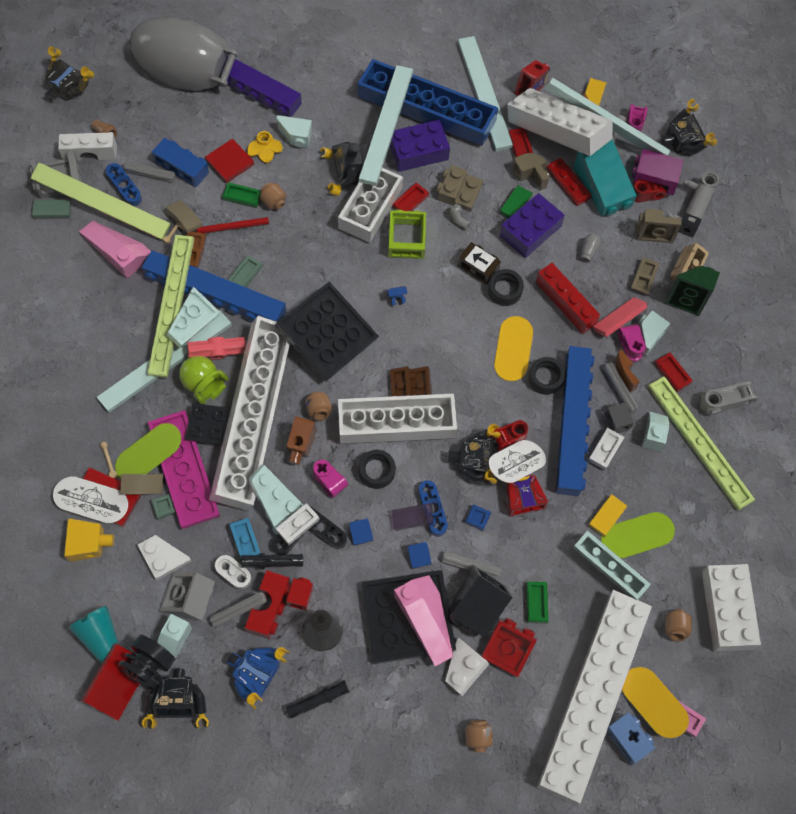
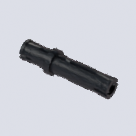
M260 553L259 555H241V568L303 567V554L265 555Z
M345 680L328 688L323 687V690L286 707L291 719L322 704L327 702L330 704L333 702L332 700L350 692Z

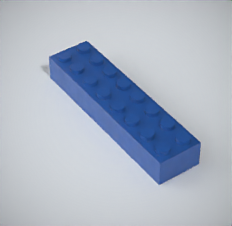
M372 59L357 84L358 97L383 107L396 67ZM413 74L400 114L423 123L440 120L444 131L483 146L497 120L498 107Z

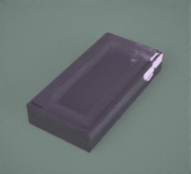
M430 503L392 510L394 530L396 531L434 524L433 510Z

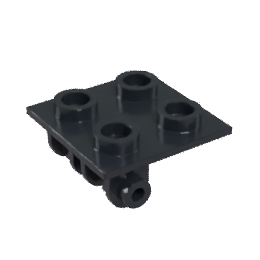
M192 403L185 440L222 445L231 408Z

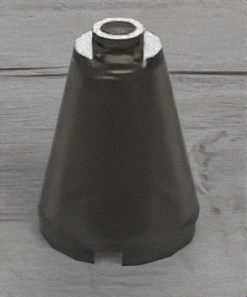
M317 610L311 613L302 625V637L305 643L311 649L318 652L335 648L343 635L340 619L334 613L326 610Z

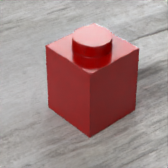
M299 577V579L293 578L286 600L288 607L307 612L314 590L313 583H310L309 579Z

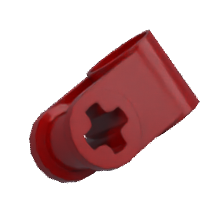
M644 179L637 180L633 187L637 195L634 202L637 203L660 200L667 195L662 184Z
M517 420L494 430V432L500 433V437L495 438L491 436V438H494L498 445V451H501L521 440H525L529 427L523 420ZM521 429L524 433L517 434L514 430Z

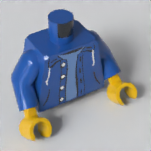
M255 648L253 651L247 650L243 658L234 652L228 658L227 664L236 668L232 674L235 679L234 687L239 697L246 701L253 709H256L254 703L257 700L263 701L261 697L280 667L278 660L286 663L287 660L282 657L285 653L290 654V652L285 648Z

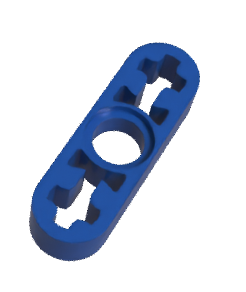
M109 164L106 167V174L126 203L132 206L139 205L142 197L138 188L119 164ZM112 171L117 172L119 177H116ZM121 182L129 183L127 187H119ZM130 191H131V194H132L134 197H136L135 199H133L132 197L130 198V195H129V192H130Z
M426 480L419 486V496L431 534L440 537L446 533L448 523L435 483ZM426 486L432 489L430 493L431 499L429 500L427 492H423ZM430 504H436L439 510L436 513H431L427 507ZM437 517L439 525H443L441 531L434 528L436 525L435 518Z

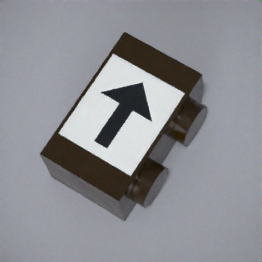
M471 242L459 256L457 266L488 285L492 275L499 271L501 261L497 256L486 252L480 245Z

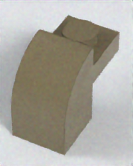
M527 153L514 158L512 169L519 181L533 177L540 190L547 188L549 174L545 170L547 161L542 156Z

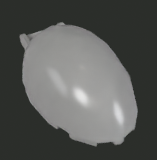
M168 16L142 21L131 32V51L138 64L154 79L176 89L201 91L214 88L218 84L227 86V79L234 60L239 55V52L228 48L226 43L214 31L188 19Z

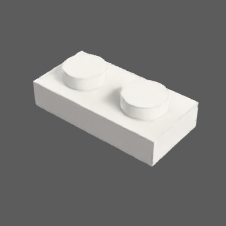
M607 428L588 461L606 470L624 437Z
M306 503L280 524L276 531L290 545L317 523L320 518Z

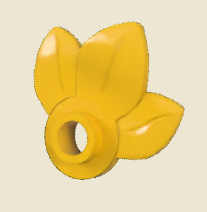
M267 131L259 132L256 140L248 146V155H258L259 159L264 163L271 162L274 153L282 152L281 142L273 139V136Z

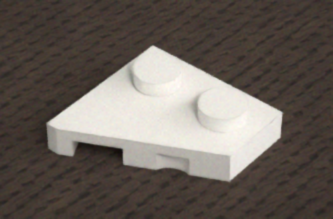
M156 535L138 544L156 581L192 562L189 556Z
M458 638L455 644L456 651L453 652L445 681L463 696L489 663Z

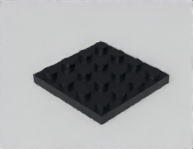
M330 281L275 324V327L325 382L379 337Z
M442 570L362 582L374 664L428 656L394 597V590L413 579L428 575L440 593L452 652L456 651Z

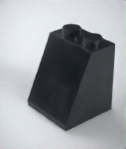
M472 565L448 609L451 616L450 619L459 626L463 624L468 627L467 630L474 636L480 635L485 638L513 597L505 585Z

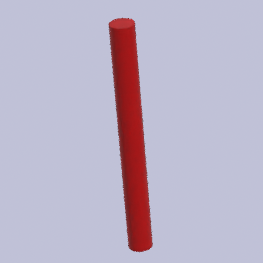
M264 217L202 226L197 229V232L211 233L269 224V219Z

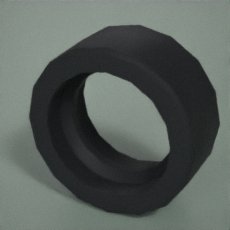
M502 269L492 275L489 281L488 294L495 303L502 306H510L520 300L524 289V282L517 272L510 269ZM509 280L516 285L517 290L512 295H503L495 289V285L498 281Z
M543 357L532 364L528 380L534 391L550 395L560 390L564 383L566 372L564 366L558 360L551 357ZM542 367L551 368L557 373L558 380L551 385L543 384L536 378L537 370Z
M377 449L363 455L359 462V476L366 486L381 489L393 481L396 465L389 453ZM375 459L386 462L389 468L386 477L378 480L370 478L366 473L368 462Z

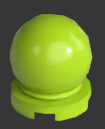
M191 356L180 367L179 378L181 383L187 390L194 393V397L200 404H206V400L210 398L212 400L217 398L226 388L224 385L225 380H229L228 376L223 371L217 370L212 360L205 356Z

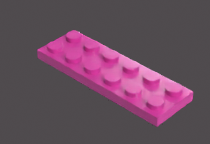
M183 410L149 421L150 431L160 424L169 423L176 426L181 433L179 448L161 463L181 528L185 529L220 517L216 502L209 500L212 489L196 441L185 440L189 424L186 411Z

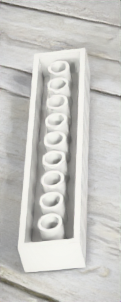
M257 316L251 323L209 498L211 501L246 511L254 505L256 497L248 479L263 465L290 342L275 327L277 322L261 316Z
M615 590L608 596L536 788L577 806L581 803L652 606Z

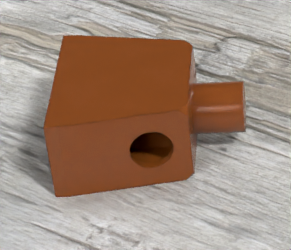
M295 416L287 443V449L291 452L288 460L289 463L299 465L302 456L308 457L317 432L314 421Z

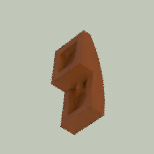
M189 232L187 236L194 237L190 265L199 267L207 235Z
M621 349L615 358L616 368L631 393L636 390L640 381L630 371L634 363Z

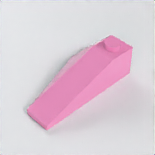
M95 221L90 222L79 231L126 278L143 266L151 252L143 243Z

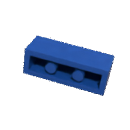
M164 137L152 151L155 163L168 171L175 172L176 176L194 187H197L209 174L207 162L203 158H198L190 150L183 149L173 140L170 141Z

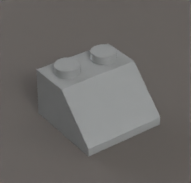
M173 572L159 611L188 620H202L207 610L209 598L213 593L215 581L197 572Z

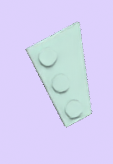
M193 287L169 329L167 336L179 348H182L217 318L220 311Z
M261 465L248 480L265 510L264 513L267 519L270 520L273 526L274 533L278 535L276 528L299 510L303 504L265 465Z

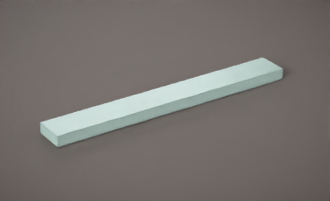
M475 37L458 39V45L477 99L498 107L497 120L489 133L495 152L511 149L513 144Z
M396 65L359 177V182L377 186L413 75L412 68Z
M552 78L546 83L544 89L561 100L612 120V131L642 150L645 149L664 155L669 154V149L558 80Z
M220 311L219 316L189 342L207 341L209 338L217 337L230 328L232 324ZM174 343L169 370L189 357L187 343L182 348H179ZM150 360L97 396V399L108 413L159 378L148 375Z

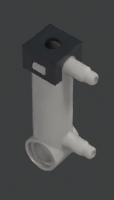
M714 172L704 173L698 184L684 180L683 185L695 190L683 218L675 214H668V217L681 219L682 225L678 232L692 238L694 237L719 183V177Z

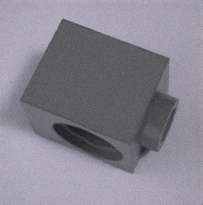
M616 402L608 406L604 415L609 428L616 433L630 430L634 421L626 402L621 404Z

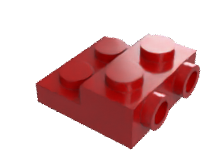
M509 618L505 620L500 619L481 657L519 677L538 638L534 636V631L526 627L523 630L516 627L517 623Z

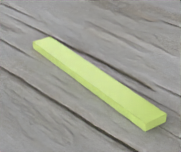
M39 162L31 176V179L160 240H163L171 225L169 222Z
M175 235L148 369L149 376L168 378L174 342L167 336V333L181 310L194 244V237Z
M662 377L648 386L650 392L737 511L752 503L755 498L667 379Z

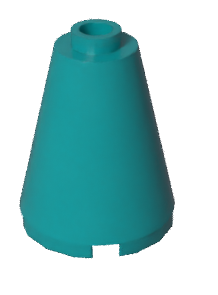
M107 606L89 613L82 620L79 619L69 626L74 635L101 664H103L114 643L119 644Z

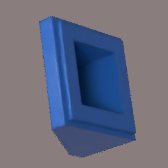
M368 518L349 523L354 546L373 541Z
M427 542L407 547L412 569L432 564Z

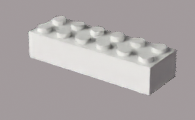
M527 89L507 104L508 121L588 156L594 154L613 139L612 120L535 89Z
M454 394L338 399L340 444L456 438L457 421Z

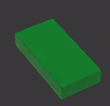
M228 182L222 197L224 201L257 208L261 192L258 189Z
M517 185L501 208L500 214L510 218L531 199L533 193Z
M527 582V623H548L547 582Z

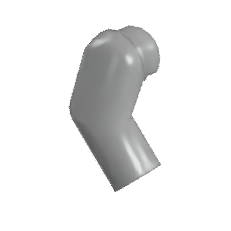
M454 204L450 208L453 222L467 230L470 222L461 217V206Z

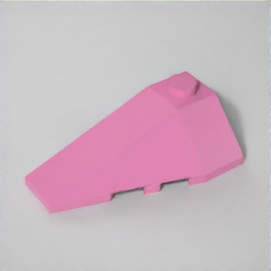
M430 576L413 579L395 589L394 597L434 666L437 667L451 659L453 652L440 593Z

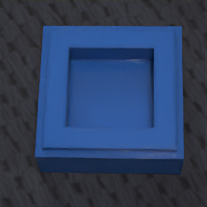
M473 504L465 524L484 531L491 512Z

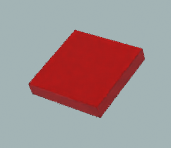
M233 138L205 156V161L226 183L254 165L253 159Z

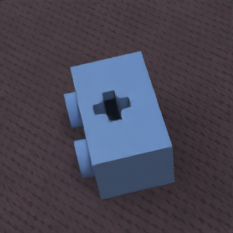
M628 712L609 726L607 733L632 766L653 751L655 747L653 746L654 741L648 733H644L640 728L641 724L637 717L631 716ZM633 734L635 738L629 741L628 737Z

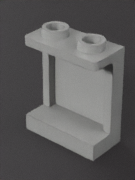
M74 151L67 152L68 159L43 163L82 182L78 160ZM35 159L31 160L32 167H29L31 176L37 166ZM32 182L34 192H38L41 199L61 195V193L38 182Z

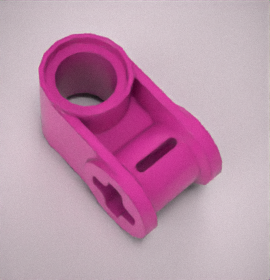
M630 104L627 124L641 132L648 107L642 108Z
M639 325L619 328L618 337L625 354L632 362L639 361L646 348Z
M316 461L313 467V477L323 487L325 492L334 498L348 486V482L328 461Z

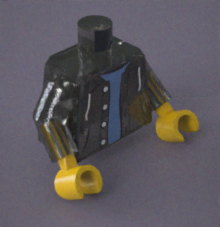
M50 46L48 54L51 56V59L48 60L45 75L48 91L45 93V97L52 102L57 96L65 101H69L71 98L82 95L88 86V79L94 77V72L86 66L82 67L81 72H79L59 59L57 61L56 58L61 56V51L56 49L54 54L55 48Z

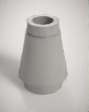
M588 234L584 238L580 256L581 260L585 262L591 261L601 245L600 237Z

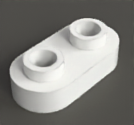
M223 555L216 560L215 569L217 573L237 589H245L250 585V572L245 567L241 568V564L231 556ZM225 564L230 566L227 570H223L222 567ZM239 577L245 578L243 582H238Z

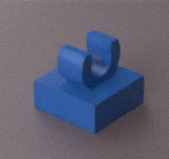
M406 286L386 289L387 296L391 297L392 305H396L395 299L397 297L401 298L402 304L406 302L403 296L407 294Z

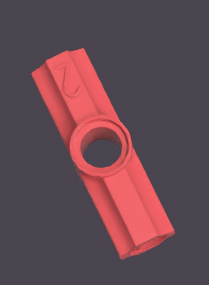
M212 337L207 339V341L187 342L189 358L191 356H205L210 359H222L230 355H243L246 348L245 338L224 339V337Z

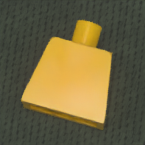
M68 519L64 556L69 562L101 557L103 546H114V534H104L101 524Z

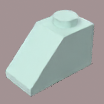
M277 115L278 130L288 142L296 147L309 148L312 120Z
M651 311L648 316L645 314L639 321L641 335L646 345L645 351L642 353L644 357L665 334L670 325L667 320L654 311Z
M649 412L642 444L643 448L662 451L669 431L668 416Z
M171 614L160 632L157 643L167 649L175 659L192 630L190 623Z

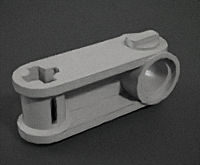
M746 381L714 390L703 391L700 396V408L704 413L713 415L722 411L750 405L756 402L758 397L753 393L752 383Z

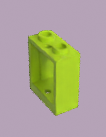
M390 210L388 257L424 259L426 212ZM394 224L421 225L420 243L393 242Z

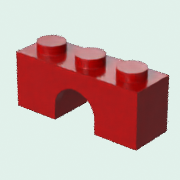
M266 570L259 590L265 596H268L272 602L266 610L251 609L245 625L247 633L270 640L271 635L276 634L278 628L276 621L278 616H282L286 604H283L285 597H288L291 587L289 577Z

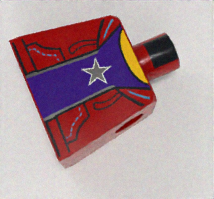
M535 60L524 67L520 72L514 94L519 96L529 88L540 91L550 71L549 65Z
M535 475L525 476L516 482L507 483L506 490L510 517L546 509L548 500Z

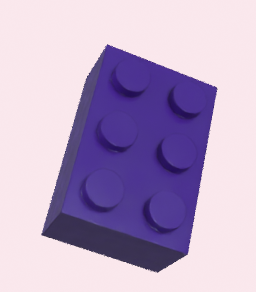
M440 120L394 130L390 143L399 172L449 160L450 146Z
M538 193L502 224L500 237L526 259L562 226L565 215Z

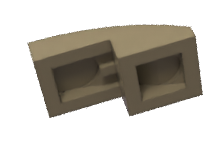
M181 200L165 207L166 213L176 219L177 226L185 232L189 233L203 226L196 214Z
M643 257L631 289L648 295L660 263Z
M163 473L121 474V494L163 493Z

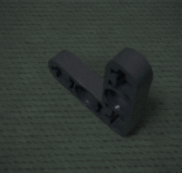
M310 506L319 516L320 520L309 530L335 549L343 548L347 543L346 533ZM319 523H326L328 529L325 532H320L317 530V525ZM332 529H334L332 531L333 535L336 537L342 536V542L334 543V537L329 535ZM305 533L290 545L285 542L286 548H280V550H278L277 543L282 544L285 540L278 534L272 543L274 552L277 555L288 554Z

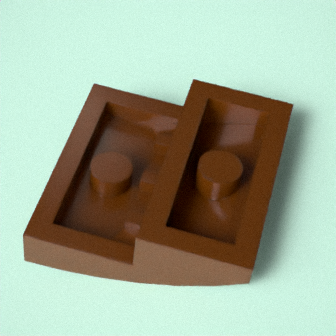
M408 366L390 369L392 397L432 395L431 375L428 366L410 369Z

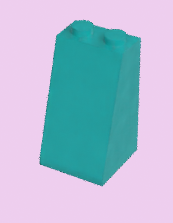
M613 139L591 156L579 151L577 152L573 168L583 185L592 194L591 199L602 217L613 215L619 210H626L633 206L637 195Z

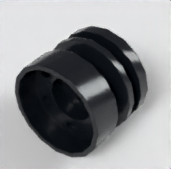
M140 634L131 646L137 655L134 656L126 653L124 658L128 662L121 660L117 666L131 681L154 691L158 686L154 680L159 682L162 680V676L156 670L159 669L167 672L176 659L159 643Z

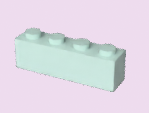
M586 531L574 545V550L628 596L638 600L651 585L589 531Z

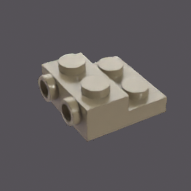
M451 165L450 169L446 168L444 171V182H440L436 192L439 193L438 200L450 205L458 204L462 209L471 212L484 180L467 175L468 170Z
M645 209L644 213L639 214L638 222L635 224L637 240L673 244L682 225L681 219L663 217V211Z

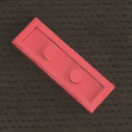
M633 297L593 326L594 331L608 337L648 308L647 303Z

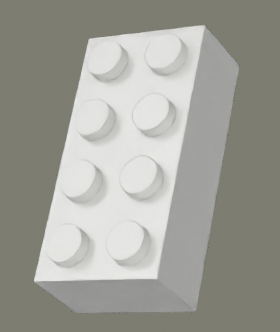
M382 168L377 186L359 182L338 216V229L371 243L392 204L402 190L403 177Z
M748 564L707 566L702 571L713 652L756 649L761 645Z

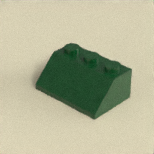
M699 266L678 274L664 304L700 316L714 291L720 272L711 267Z

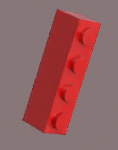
M553 262L538 272L535 283L582 334L597 324L600 317L599 312Z

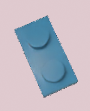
M249 518L231 523L230 528L240 557L241 555H259L260 550Z

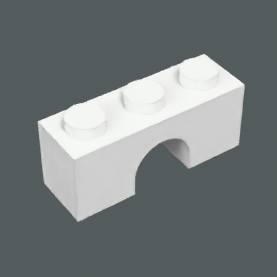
M113 132L59 134L58 149L62 160L68 159L67 152L70 151L75 152L78 161H81V154L85 152L94 153L97 155L98 160H116L117 144Z

